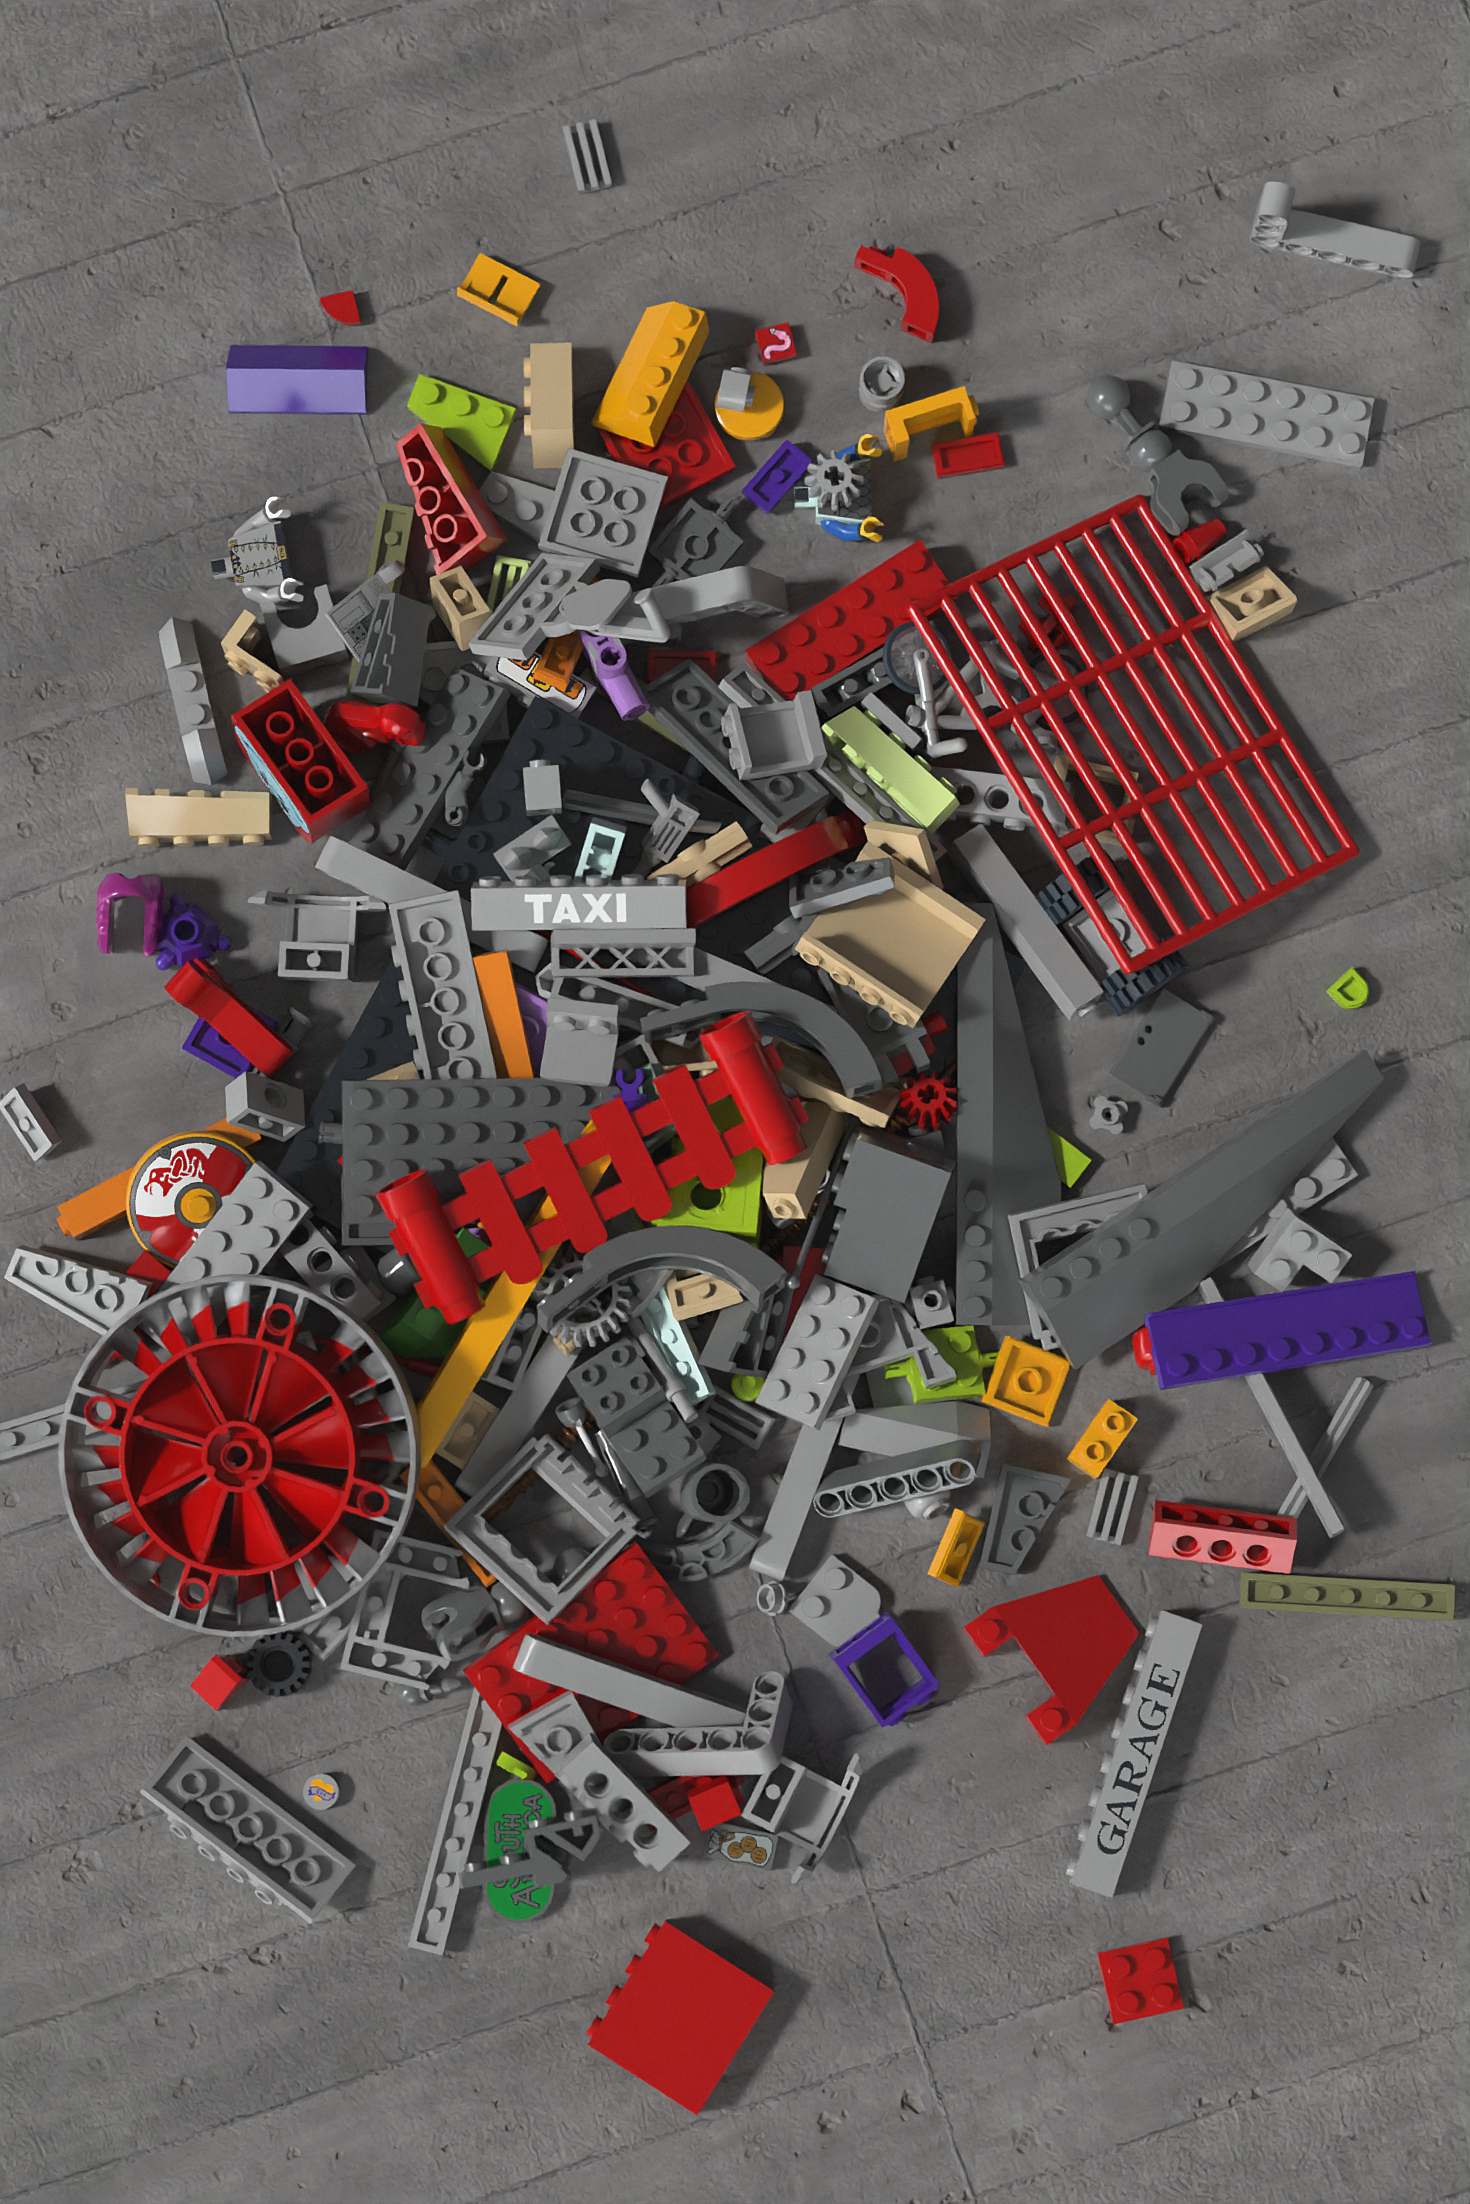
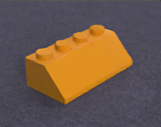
M675 301L647 307L593 417L592 426L655 447L710 333L705 311Z

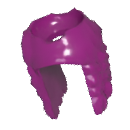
M121 873L107 874L97 891L96 923L99 935L97 943L101 952L113 954L115 902L128 896H138L145 900L143 956L149 957L154 955L158 949V938L164 915L162 901L165 892L160 875H138L135 878H126Z

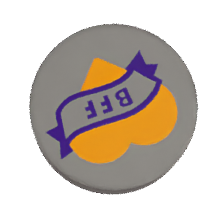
M313 1775L304 1784V1800L314 1809H328L339 1798V1785L330 1775Z

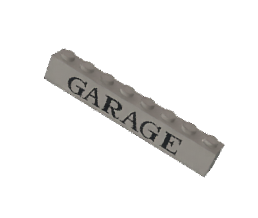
M1163 1610L1159 1611L1157 1617L1151 1615L1145 1631V1636L1150 1637L1146 1651L1139 1650L1133 1668L1139 1671L1135 1685L1129 1683L1122 1703L1128 1705L1124 1718L1117 1717L1112 1730L1111 1738L1116 1739L1112 1753L1106 1751L1101 1763L1100 1772L1105 1773L1101 1787L1095 1785L1090 1796L1088 1806L1094 1807L1090 1820L1083 1819L1079 1829L1077 1840L1082 1841L1079 1854L1071 1855L1065 1874L1071 1876L1069 1883L1111 1898L1113 1897L1203 1624Z

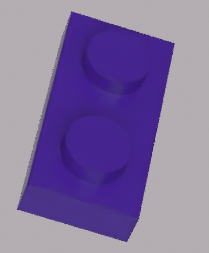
M786 439L744 487L742 494L769 515L808 471V465L813 463V460Z

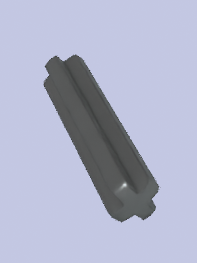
M569 789L565 790L563 794L562 807L565 809L647 825H653L659 816V813L651 805Z

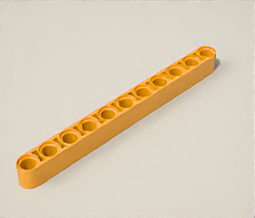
M592 1120L589 1121L580 1136L596 1129ZM609 1155L577 1169L589 1197L611 1162ZM547 1191L526 1224L525 1229L557 1213ZM561 1243L538 1254L543 1264V1270L530 1283L514 1284L510 1281L506 1271L495 1275L482 1297L486 1306L469 1318L416 1406L421 1434L422 1468L432 1458ZM407 1422L402 1431L408 1430Z

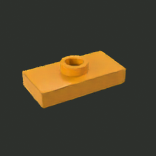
M955 1508L927 1574L958 1588L985 1522Z

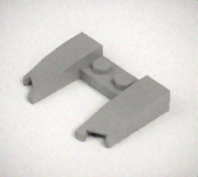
M375 1529L371 1548L380 1553L391 1533ZM401 1536L394 1551L381 1569L360 1589L340 1669L428 1690L430 1686L425 1680L438 1665L445 1669L450 1661L439 1655L384 1642L401 1573L468 1589V1577L460 1579L456 1561L457 1556L463 1555L462 1550Z

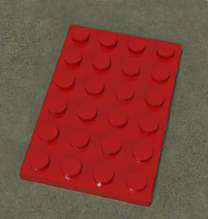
M635 1541L606 1565L548 1626L535 1615L465 1667L463 1672L548 1784L556 1778L554 1773L530 1751V1748L509 1729L508 1725L569 1690L528 1676L513 1668L526 1633H532L678 1685L718 1657L719 1654ZM572 1691L601 1743L605 1741L610 1733L620 1730L640 1715Z

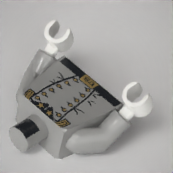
M269 498L266 502V507L250 517L235 531L234 536L228 539L230 557L211 560L214 580L234 577L238 592L244 594L247 599L260 604L271 600L275 605L289 600L303 601V595L294 593L296 587L303 585V582L292 578L284 529L281 521H276L277 518H288L291 514L288 509L279 511L280 503L285 501L286 498Z

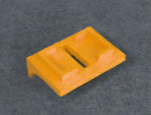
M479 253L467 277L457 287V296L518 327L540 288V283ZM504 276L508 280L493 305L489 301Z

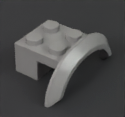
M260 891L248 899V903L252 905L287 909L285 941H280L278 976L285 980L354 983L358 912L386 911V905L371 895L337 897Z
M857 1753L854 1754L847 1768L841 1786L781 1756L780 1763L775 1770L761 1775L741 1815L808 1850L807 1855L798 1866L790 1881L793 1884L808 1879L813 1874L850 1804L863 1772Z

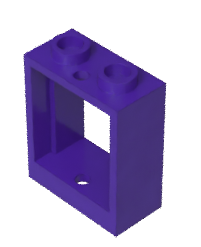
M887 1612L829 1653V1656L882 1728L886 1725L892 1727L901 1722L907 1716L905 1711L916 1703L920 1706L931 1700L936 1694L934 1690L940 1686ZM892 1635L922 1679L879 1709L849 1665Z

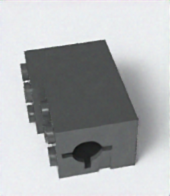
M863 1124L860 1133L853 1131L843 1156L844 1160L849 1161L848 1165L841 1164L831 1192L837 1194L834 1205L841 1207L833 1229L839 1231L838 1235L831 1234L821 1261L828 1263L824 1274L905 1303L957 1157Z

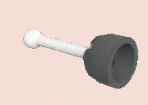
M579 1397L563 1402L555 1410L559 1420L564 1426L577 1429L596 1465L595 1473L599 1477L607 1476L609 1473L608 1467L605 1463H602L582 1425L586 1418V1409Z

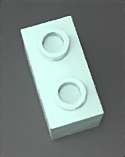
M593 817L573 881H586V876L606 875L607 880H611L627 827Z

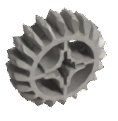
M575 1252L573 1254L574 1262L569 1264L565 1257H561L560 1263L562 1268L559 1270L555 1266L549 1267L548 1270L552 1278H541L540 1282L546 1289L537 1290L536 1295L538 1299L543 1300L544 1297L552 1292L557 1294L562 1288L566 1287L568 1280L574 1274L580 1271L583 1272V1260H581L579 1253ZM626 1277L610 1285L613 1296L607 1311L599 1303L601 1297L605 1294L603 1290L591 1299L593 1306L589 1302L584 1304L550 1330V1334L557 1336L561 1333V1341L565 1344L574 1337L575 1346L579 1348L582 1346L584 1339H588L590 1346L594 1347L596 1345L595 1337L600 1335L604 1342H608L609 1336L607 1331L611 1329L614 1333L618 1334L621 1329L617 1321L627 1322L629 1319L628 1314L623 1311L632 1309L633 1306L632 1301L627 1298L632 1295L631 1287L625 1285L628 1278ZM583 1316L595 1319V1321L589 1323H574Z

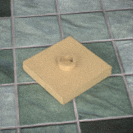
M873 820L864 826L869 842L939 889H943L925 829Z

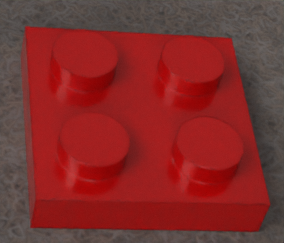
M1167 1937L1097 1952L1113 2024L1184 2009Z

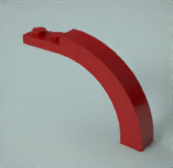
M850 810L815 823L732 864L688 888L686 928L667 929H695L767 888L818 863L867 843L868 839L864 830L866 823Z

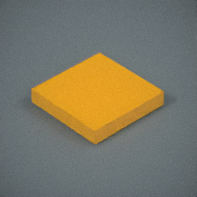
M1005 1336L981 1402L1040 1426L1048 1427L1071 1364L1068 1359L1013 1337Z

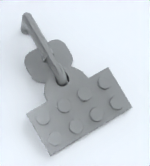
M541 553L468 642V645L473 654L528 660L545 637H559L576 629L586 630L600 636L660 643L666 642L669 639L670 629L656 599L652 595L653 590L651 588L641 591L634 600L636 604L641 605L647 618L616 615L632 594V588L627 581L604 579L588 586L600 571L596 559Z

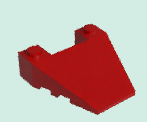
M1099 1575L993 1606L962 1628L982 1657L1013 1637L1053 1695L1024 1715L1044 1745H1048L1078 1723L1140 1634Z

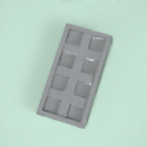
M816 1274L756 1403L820 1431L880 1302L871 1296Z

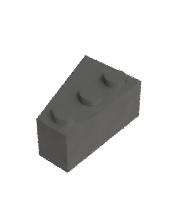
M786 1279L784 1288L759 1308L744 1295L743 1302L723 1307L697 1364L726 1372L767 1379L781 1349L794 1289H790L786 1285Z

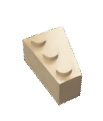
M531 343L530 357H524V378H530V386H524V406L531 407V415H524L525 436H531L534 469L562 468L568 448L574 450L572 343Z

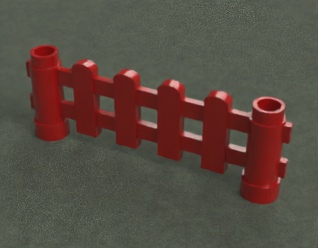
M746 1010L731 1015L709 1026L699 1034L710 1060L715 1061L719 1069L693 1081L686 1065L683 1063L652 1079L660 1098L628 1112L621 1096L618 1095L588 1110L587 1112L596 1128L593 1131L564 1144L556 1127H553L523 1142L531 1161L501 1176L498 1175L491 1159L459 1173L458 1175L465 1187L466 1193L442 1205L438 1200L440 1194L428 1169L425 1168L409 1173L377 1191L375 1195L387 1219L392 1220L395 1228L389 1230L388 1234L399 1256L409 1253L421 1278L420 1281L414 1283V1286L425 1308L428 1309L432 1306L440 1308L447 1324L464 1320L486 1306L479 1291L480 1282L506 1271L512 1283L517 1285L530 1283L543 1270V1264L538 1256L539 1253L570 1239L573 1247L578 1252L588 1253L599 1245L604 1244L607 1240V1232L602 1222L633 1207L642 1220L654 1221L660 1219L670 1211L672 1206L667 1190L696 1176L699 1177L701 1183L708 1189L725 1187L736 1175V1169L731 1159L754 1147L762 1150L769 1165L784 1162L803 1152L807 1145L800 1132L802 1129L801 1124L809 1121L797 1095L788 1099L776 1074L777 1071L784 1068L772 1043L763 1046L760 1040L762 1034L751 1011ZM731 1094L743 1118V1122L718 1133L706 1106ZM673 1123L685 1150L654 1165L641 1138ZM609 1155L621 1182L589 1197L577 1169ZM544 1186L557 1213L525 1229L512 1201ZM480 1218L492 1245L466 1257L454 1230Z

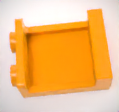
M965 386L885 411L883 431L894 462L907 458L909 436L959 421L965 438L971 437L974 425L977 424L976 415H979L974 395L968 396Z

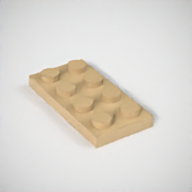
M776 1035L771 1041L784 1067L776 1072L781 1083L794 1088L803 1097H815L826 1102L835 1111L849 1112L858 1116L863 1123L869 1126L885 1128L900 1103L899 1089L892 1086L885 1089L882 1083V1090L847 1099L841 1080L826 1057Z

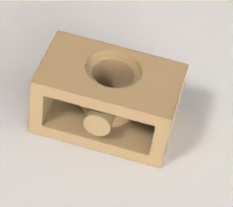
M458 566L431 577L430 585L434 608L460 649L465 651L470 649L468 642L491 616V612L462 566Z

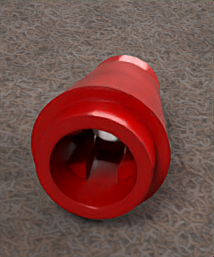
M1214 519L1213 521L1184 530L1179 534V537L1174 539V546L1184 562H1197L1227 536V531L1219 519Z

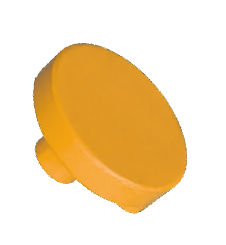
M751 371L749 386L755 387L752 407L745 406L743 413L717 408L719 390L715 399V413L721 429L725 433L745 441L759 440L771 436L779 425L784 410L783 395L778 385L767 375L756 371Z

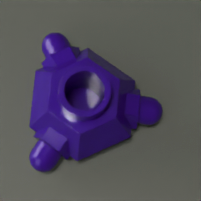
M178 893L170 897L171 908L168 910L169 913L164 914L157 944L161 948L159 950L161 954L156 959L158 969L167 970L172 964L176 965L177 963L183 966L188 960H194L197 957H203L204 959L211 957L212 953L216 952V949L226 951L231 948V938L220 934V930H218L219 925L197 905L190 906V903H186L184 896Z

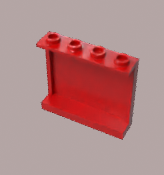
M665 1920L662 1926L654 1923L644 1939V1942L649 1944L647 1950L642 1957L635 1954L624 1971L630 1975L623 1988L616 1984L605 2002L611 2006L605 2017L602 2019L597 2015L587 2030L586 2034L591 2037L587 2045L687 2110L698 2115L771 1998L774 1989L763 1982L761 1983Z

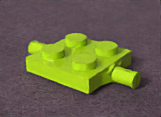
M973 1325L922 1330L921 1332L937 1348L944 1361L953 1368L956 1373V1380L926 1390L913 1356L904 1359L903 1362L884 1366V1372H886L884 1376L886 1379L906 1376L912 1388L914 1404L982 1397L985 1394L982 1376L983 1368L994 1367L999 1351L981 1354L976 1343Z

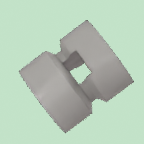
M876 357L864 365L860 373L859 397L862 404L868 410L876 413H885V411L894 409L899 405L903 397L905 374L902 367L894 359Z

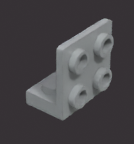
M548 998L546 1007L548 1028L540 1077L557 1082L610 1087L620 1029L619 1005Z

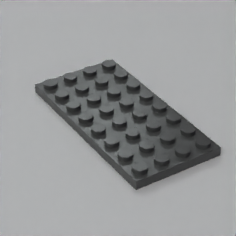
M612 1076L610 1087L557 1082L541 1077L342 1080L343 1223H393L392 1220L387 1219L375 1194L389 1183L417 1170L428 1169L440 1194L438 1200L442 1205L466 1193L465 1187L458 1175L461 1172L491 1159L498 1175L501 1176L531 1161L523 1142L553 1127H556L564 1144L580 1137L591 1120L587 1111L612 1099V1095H622V1088L618 1085L616 1076ZM612 1161L590 1197L621 1182ZM544 1186L512 1201L521 1221H529L546 1193ZM628 1210L610 1219H628ZM478 1218L472 1222H480L481 1220Z

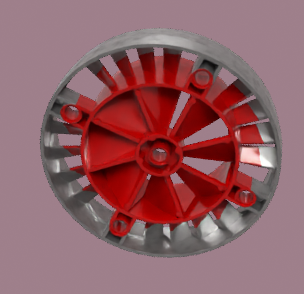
M225 1274L183 1283L154 1295L119 1319L97 1342L79 1370L66 1401L59 1439V1472L69 1517L80 1541L105 1577L141 1608L165 1621L197 1632L228 1637H253L274 1634L302 1626L339 1607L363 1588L384 1565L405 1531L413 1510L421 1467V1434L412 1393L398 1363L378 1335L356 1314L319 1291L293 1281L255 1274ZM223 1285L229 1334L217 1336L207 1288ZM250 1285L272 1287L258 1332H248ZM179 1297L183 1300L200 1343L188 1347L167 1306V1303ZM309 1299L330 1309L344 1320L320 1353L296 1341ZM278 1308L285 1309L290 1314L291 1320L288 1327H281L276 1323L274 1317ZM144 1319L172 1354V1357L164 1363L155 1356L133 1331ZM366 1341L374 1352L343 1376L337 1367ZM263 1347H265L268 1351V1356L250 1419H247ZM115 1351L149 1376L137 1391L134 1399L96 1387L104 1368ZM188 1364L194 1372L198 1382L200 1383L221 1424L217 1420L216 1416L214 1415L213 1411L208 1405L206 1399L204 1398L202 1392L200 1391L198 1385L196 1384L191 1373L189 1372L187 1368ZM390 1377L392 1378L396 1389L361 1404L359 1403L357 1394ZM330 1393L332 1396V1406L274 1437L270 1434L326 1394ZM99 1401H104L111 1407L109 1419H103L98 1415L97 1405ZM405 1418L407 1420L408 1430L375 1435L367 1434L368 1426ZM86 1425L121 1436L120 1446L85 1444ZM152 1429L203 1444V1447L152 1435ZM234 1446H241L247 1451L248 1458L245 1464H239L233 1459L232 1450ZM367 1460L410 1462L407 1489L366 1476ZM276 1461L347 1469L349 1473L340 1488L275 1466ZM120 1468L121 1479L89 1486L87 1472ZM203 1474L208 1476L206 1480L171 1505L164 1496ZM262 1484L308 1539L293 1546H286L256 1488L257 1486ZM228 1491L235 1492L230 1547L213 1542ZM370 1491H378L383 1495L385 1500L383 1508L376 1509L369 1504L368 1494ZM129 1501L132 1508L130 1512L103 1525L99 1515L100 1512ZM349 1512L394 1526L386 1545L380 1553H377L341 1525ZM146 1530L151 1538L127 1559L120 1549ZM321 1542L327 1545L356 1578L349 1585L318 1546ZM169 1553L186 1563L176 1596L162 1590L150 1581ZM297 1559L320 1602L310 1605L293 1564ZM265 1572H270L279 1614L269 1615L263 1575ZM223 1575H238L237 1615L212 1611ZM191 1583H198L204 1588L205 1597L203 1600H197L190 1594Z

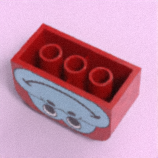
M291 679L231 715L235 737L248 762L293 826L309 844H313L370 807L368 786Z

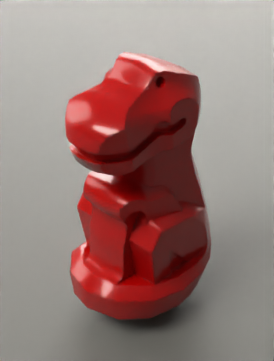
M341 699L335 701L328 708L324 717L327 731L342 752L351 755L363 750L371 751L375 743H391L392 739H395L401 745L419 746L426 732L425 721L419 719V714L414 711L412 706L403 702L375 706L362 701Z

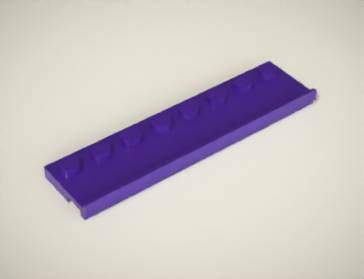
M1415 1271L1149 1313L1146 1316L1145 1327L1149 1330L1151 1352L1160 1390L1428 1347L1431 1344V1339L1415 1279L1416 1273Z

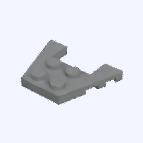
M880 1294L871 1296L880 1303L824 1420L825 1423L855 1414V1407L845 1382V1378L913 1356L926 1390L956 1380V1373L953 1368L944 1361L937 1348L931 1341H928L899 1301Z

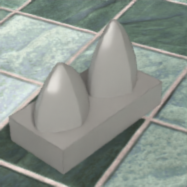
M551 815L493 855L509 879L515 881V877L525 876L538 863L544 864L571 846V843Z

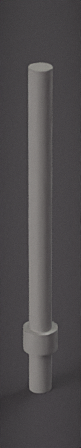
M606 1288L607 1292L612 1298L613 1294ZM628 1315L629 1319L626 1323L663 1383L662 1389L669 1402L675 1403L685 1422L695 1420L698 1414L686 1395L688 1390L682 1380L674 1376L639 1317L633 1319Z

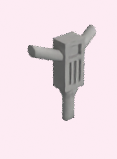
M649 779L645 780L641 791L659 813V816L641 841L643 847L641 859L631 873L643 875V880L661 860L666 863L669 861L687 832L715 834L721 826L719 821L698 820L697 818L700 813L697 807L675 794L666 802Z

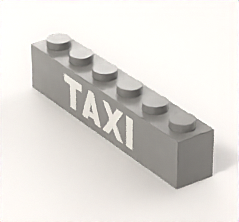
M638 874L623 875L622 880H607L606 875L586 876V881H572V876L568 875L551 876L550 881H536L535 876H517L515 881L501 882V877L484 876L479 878V882H473L471 887L472 931L686 928L687 880L679 879L677 874H661L657 876V880H643V875Z

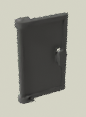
M1162 987L1109 1073L1146 1096L1145 1099L1154 1106L1161 1108L1165 1102L1166 1095L1207 1029L1213 1025L1216 1019L1203 1010L1199 1011Z

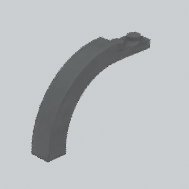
M740 981L720 983L705 987L706 1001L701 1002L699 999L689 1000L681 1004L680 1008L669 1011L666 1009H656L647 1013L646 1017L640 1018L645 1043L713 1025L731 1015L750 1010L755 1021L786 1028L814 1045L835 1069L847 1099L882 1090V1079L876 1063L856 1031L828 1006L806 994L787 987L763 982Z
M663 1226L642 1229L616 1237L584 1255L583 1272L580 1271L574 1274L568 1280L566 1287L557 1294L555 1292L548 1294L540 1302L538 1307V1324L548 1333L610 1285L637 1273L659 1269H682L712 1276L734 1287L759 1308L784 1288L786 1271L759 1249L725 1233L690 1226Z

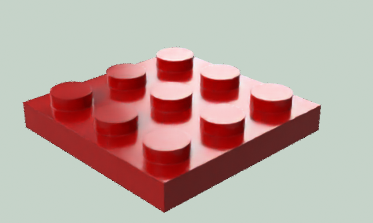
M688 379L655 447L596 427L614 462L668 477L659 510L736 470L734 462Z

